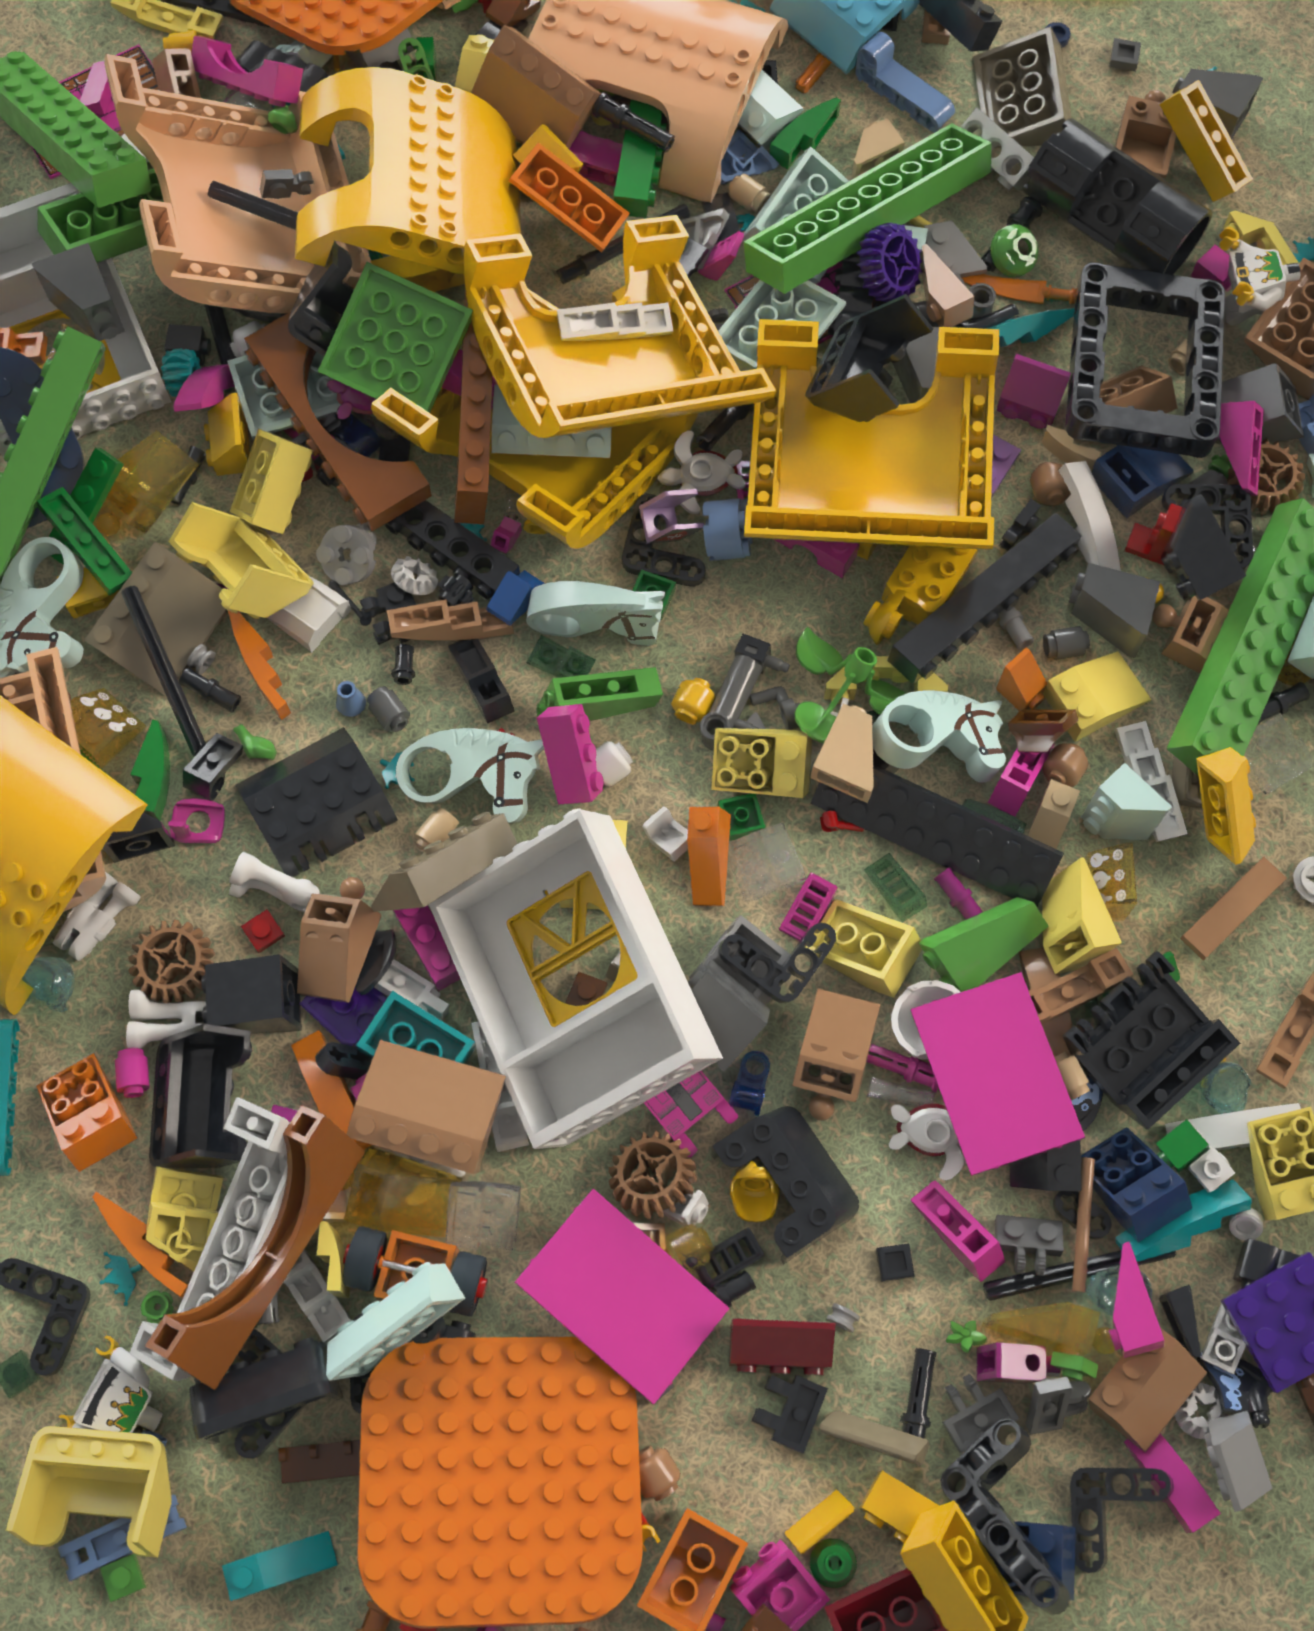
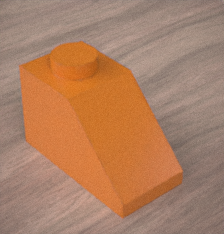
M1027 647L1005 666L996 690L1018 711L1026 710L1029 707L1034 710L1045 699L1043 693L1047 686V682L1034 656Z

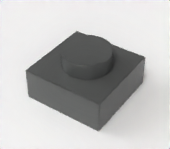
M1114 38L1109 67L1136 71L1141 42Z

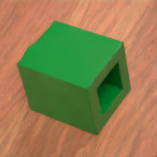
M1187 1119L1156 1143L1160 1151L1156 1155L1170 1168L1174 1167L1178 1173L1209 1150V1144Z

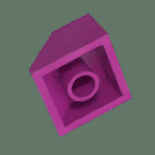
M1016 354L996 411L1001 412L1008 419L1018 418L1029 422L1032 427L1037 429L1047 428V425L1052 426L1071 372Z

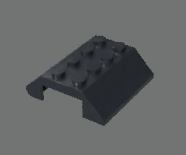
M344 727L235 785L284 874L293 878L300 874L291 858L293 855L296 856L304 872L310 869L306 856L300 850V848L309 843L314 848L313 851L317 859L323 862L327 860V857L319 841L323 840L330 855L334 856L355 844L346 828L350 825L359 842L365 839L364 832L356 821L357 817L366 814L369 819L368 822L375 832L382 830L374 813L376 810L386 827L398 821L378 781L354 740Z
M1158 951L1153 952L1145 960L1146 965L1141 963L1136 968L1142 982L1141 986L1136 980L1127 976L1122 981V984H1118L1099 1002L1100 1007L1095 1005L1090 1010L1097 1025L1094 1029L1088 1021L1081 1018L1076 1023L1077 1028L1073 1026L1063 1035L1071 1056L1075 1055L1082 1069L1117 1108L1146 1130H1149L1241 1044L1220 1019L1209 1020L1170 976L1169 973L1174 972L1176 969Z

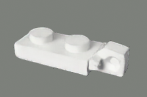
M394 959L385 975L374 986V988L387 996L392 991L396 992L441 1021L448 1014L449 1004L439 998L440 993L435 989V985Z

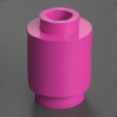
M127 1048L118 1051V1058L115 1059L117 1092L124 1093L125 1098L143 1096V1091L150 1088L148 1058L144 1056V1050L141 1048Z

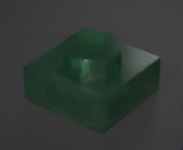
M24 1350L18 1351L0 1364V1385L9 1399L14 1398L41 1379L31 1368L30 1360Z

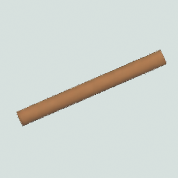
M1086 1157L1081 1158V1191H1079L1072 1284V1291L1086 1293L1095 1159Z

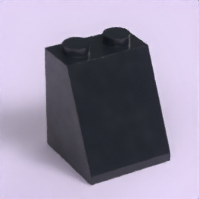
M277 954L205 964V975L202 976L201 980L203 992L206 994V1006L203 1007L202 1011L205 1024L251 1031L250 1033L302 1031L301 1005L299 1004L301 1001L300 994L297 993L298 968L283 956Z

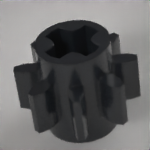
M461 574L451 577L445 575L437 585L440 588L438 590L440 592L438 599H446L448 607L471 603L474 600L472 597L473 592H471L474 587Z

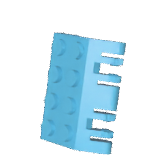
M773 0L770 11L776 16L785 18L788 26L841 71L848 74L856 66L858 52L865 43L900 10L901 18L905 20L917 8L919 0Z

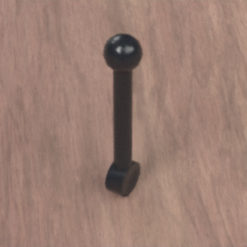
M330 580L328 583L329 588L349 601L351 609L360 618V623L363 626L370 625L372 618L365 620L361 610L341 589L340 584L335 580Z

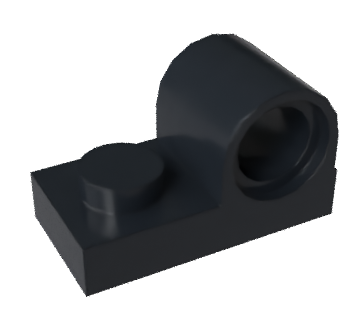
M216 733L183 769V787L213 801L218 795L216 791H220L224 785L225 773L242 755L243 745Z

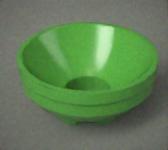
M1014 224L1005 226L997 231L991 243V256L995 266L1001 273L1009 277H1019L1031 271L1036 265L1039 247L1035 236L1029 229L1022 225ZM1020 239L1024 240L1028 245L1027 255H1022L1018 250Z

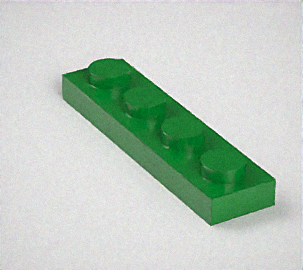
M94 448L70 494L71 498L92 523L124 465L102 448ZM53 527L49 537L57 539L72 550ZM62 554L50 555L64 565Z
M60 487L37 500L39 510L110 596L120 590L132 574V571L67 491Z

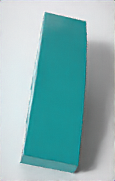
M1074 308L1029 314L1004 321L987 329H999V347L1008 346L1017 339L1022 344L1035 342L1074 316Z
M1232 1179L1222 1183L1212 1192L1202 1189L1189 1195L1192 1209L1142 1241L1137 1242L1127 1231H1124L1115 1237V1243L1122 1250L1123 1243L1130 1241L1137 1262L1191 1246L1192 1236L1221 1228L1222 1217L1250 1210L1252 1198Z

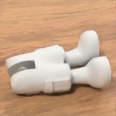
M106 872V881L102 888L91 898L68 912L66 921L53 941V944L61 950H66L70 947L68 954L77 961L83 959L88 953L90 954L96 944L106 938L116 925L113 918L127 906L136 905L141 898L132 889L116 881ZM113 893L106 907L103 910L98 909L105 899Z

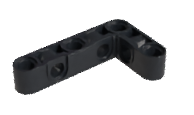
M1001 1419L977 1441L972 1443L944 1471L940 1480L941 1488L951 1501L955 1500L977 1537L1037 1607L1049 1614H1061L1069 1606V1591L1050 1568L1046 1559L989 1491L1028 1453L1031 1446V1438L1027 1431L1011 1419ZM1012 1432H1016V1440L1012 1444L1006 1445L1007 1436ZM966 1478L965 1488L956 1493L957 1483L961 1479ZM1009 1531V1541L1004 1546H999V1537L1002 1533ZM1054 1586V1598L1050 1602L1044 1603L1043 1594L1045 1590Z

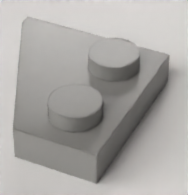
M724 208L680 220L689 238L709 250L697 267L698 270L703 268L729 218V214Z
M953 221L924 225V228H928L926 244L954 274L959 273L961 278L987 273L986 264Z

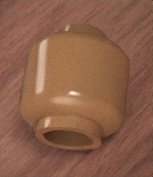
M1051 461L1044 462L1038 465L1031 474V487L1035 499L1040 504L1057 506L1070 496L1071 493L1058 471L1063 466L1062 464Z
M1073 743L1058 744L1052 749L1042 769L1048 782L1052 779L1073 788L1087 771L1089 763L1084 750L1080 746Z
M650 1445L639 1451L641 1495L645 1498H654L655 1501L666 1498L678 1488L677 1482L680 1479V1470L665 1448L653 1450Z

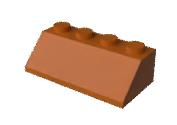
M539 142L509 179L510 183L600 252L605 250L630 214Z

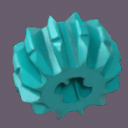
M172 349V351H167L165 356L162 357V379H164L165 388L169 391L171 397H177L186 379L193 372L201 368L200 359L196 357V353L193 350Z

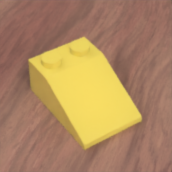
M1119 651L1076 665L1049 679L1043 693L1053 710L1076 709L1078 721L1068 730L1074 742L1152 700Z
M837 899L833 901L820 922L830 925L836 933V942L823 960V963L871 990L894 998L922 951L918 944L921 939L915 928ZM823 931L818 934L814 932L817 940L808 949L814 952L818 945L823 942L827 944L824 940L826 934Z

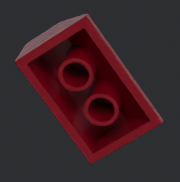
M733 1318L730 1324L729 1366H736V1372L756 1373L757 1367H769L770 1374L789 1375L790 1368L804 1369V1375L824 1376V1370L832 1368L835 1323Z
M907 1568L824 1607L832 1631H949L943 1626L937 1611L930 1600L924 1596L918 1581Z

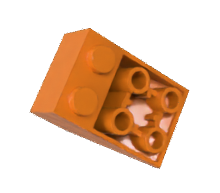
M94 1053L36 1085L61 1150L79 1172L138 1139L129 1117Z

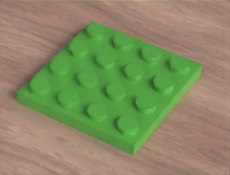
M366 262L318 372L374 399H378L388 389L392 388L430 413L470 326L473 310Z

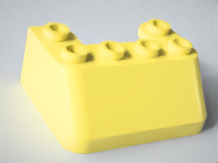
M194 502L190 504L168 541L177 551L176 555L187 563L195 561L202 564L214 573L213 578L217 582L227 587V589L221 590L219 598L222 600L221 605L233 613L241 611L255 619H260V617L267 618L307 595L314 584L313 580L263 528L253 525L240 517Z
M54 1426L42 1428L34 1435L31 1441L6 1531L29 1546L50 1547L58 1543L63 1537L70 1513L131 1519L127 1534L129 1549L138 1556L158 1558L172 1502L164 1444L155 1436L149 1434Z

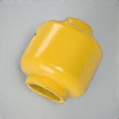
M696 677L694 680H684L680 683L671 702L676 718L694 725L696 722H701L703 717L708 714L716 697L710 689L711 685L706 680Z

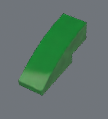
M836 97L807 110L777 135L770 144V155L780 166L789 169L802 150L806 151L810 147L814 150L817 148L839 117L841 99Z
M153 719L130 775L136 784L139 785L135 795L148 804L144 813L160 821L170 785V757L165 731L159 721Z

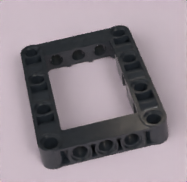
M1097 262L1086 264L1083 267L1075 293L1069 369L1071 376L1068 382L1065 429L1068 435L1077 440L1187 455L1195 458L1208 456L1220 432L1225 308L1224 287L1219 282L1211 279L1205 280L1104 265ZM1109 306L1188 317L1184 416L1166 414L1162 410L1153 412L1134 409V406L1129 405L1127 408L1106 405L1105 402H1102V398H1099L1100 388L1104 379L1105 352L1103 351V342L1107 334Z

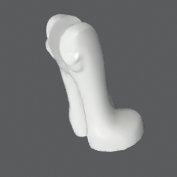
M242 852L230 877L231 887L229 895L240 898L250 888L260 889L302 912H305L311 894H320L318 887L313 885L310 880L295 879L263 864L256 857L246 852Z
M131 990L128 1008L132 1021H129L127 1025V1048H142L148 1042L163 1040L169 1036L202 1025L195 1024L196 1017H203L202 1011L203 1007L206 1006V1002L159 1003L151 1001L141 990ZM153 1019L182 1020L178 1024H146L139 1022Z

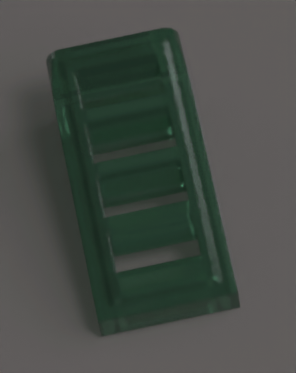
M890 853L864 869V872L902 923L927 907L925 894ZM888 867L893 869L882 878L877 876V874ZM898 876L900 880L887 888L885 884ZM902 888H907V891H905L898 897H895L893 895Z

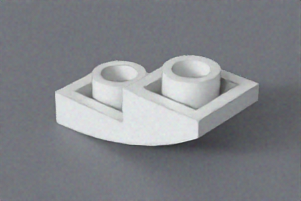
M1221 1303L1201 1359L1233 1375L1246 1344Z

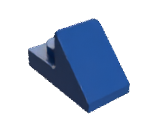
M523 570L518 576L508 571L488 603L486 610L510 626L528 610L532 589L545 583L526 570Z

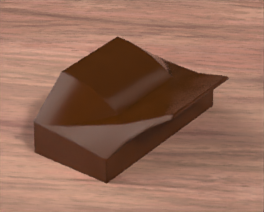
M1076 709L1021 710L1008 722V727L1016 739L1019 752L1047 753L1053 744L1078 721Z

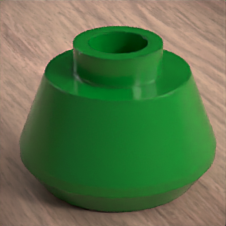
M836 1538L825 1539L819 1542L812 1550L810 1570L813 1577L821 1585L828 1588H840L848 1584L855 1575L857 1568L855 1553L843 1540Z

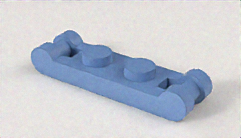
M175 1494L171 1495L172 1502L163 1539L187 1528L184 1518L179 1517L176 1506L179 1504ZM120 1518L58 1547L61 1558L65 1557L68 1566L66 1574L69 1582L133 1553L127 1545V1534L131 1519ZM86 1548L89 1560L82 1563L78 1551Z

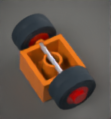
M358 1227L351 1244L347 1245L344 1253L343 1284L347 1287L358 1288L363 1291H372L377 1282L373 1296L378 1301H382L388 1296L387 1291L400 1282L406 1283L413 1277L412 1272L420 1265L427 1262L431 1264L445 1263L465 1297L463 1301L448 1312L471 1317L476 1310L479 1298L483 1299L488 1283V1279L485 1278L487 1258L460 1251L455 1245L395 1230L391 1231L387 1245V1234L385 1232L372 1230L367 1227Z

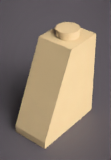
M843 703L813 765L810 778L868 803L874 787L872 716L859 706H848Z

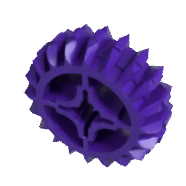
M897 223L877 225L871 231L865 233V239L860 242L862 250L857 252V255L860 257V262L857 266L861 268V273L858 277L864 279L863 288H868L869 296H874L876 301L889 302L905 294L909 297V295L916 292L915 286L921 284L918 276L923 274V271L920 269V264L923 260L920 259L919 255L922 249L917 248L918 239L912 238V230H906L905 225Z

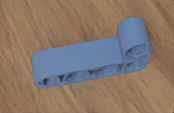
M877 32L858 52L855 70L857 79L860 82L863 80L869 84L867 87L880 96H886L890 99L889 102L901 111L905 110L910 113L911 118L932 133L937 132L954 115V104L945 95L893 60V41L887 34Z

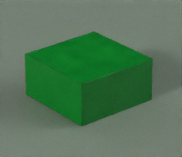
M416 37L424 49L433 79L437 82V58L434 37ZM418 72V75H421L424 78L428 79L426 73Z
M641 569L632 591L665 592L664 598L661 600L663 608L660 620H662L676 590V582Z
M749 793L718 801V807L731 814L729 841L765 833V824L756 794Z

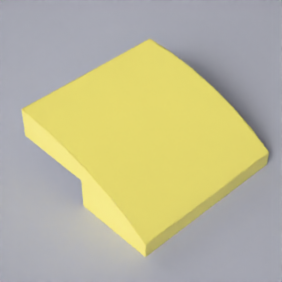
M322 1221L319 1227L317 1256L326 1263H329L327 1291L338 1298H349L350 1287L343 1284L345 1266L343 1264L345 1249L342 1240L333 1226L327 1221Z

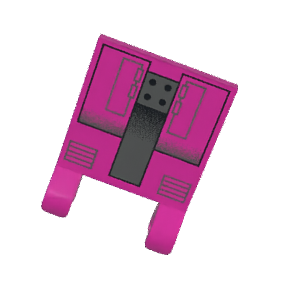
M702 1070L644 1102L674 1141L677 1139L681 1140L680 1149L688 1148L689 1152L691 1151V1154L687 1157H692L698 1150L684 1132L710 1110L715 1108L725 1122L729 1124L738 1118V1114Z

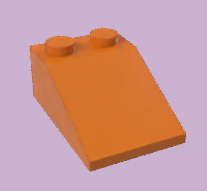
M686 1508L636 1606L678 1631H705L748 1543Z

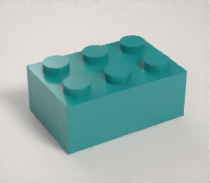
M394 991L390 993L356 1045L359 1052L372 1060L380 1040L463 1064L467 1063L476 1049L475 1041Z

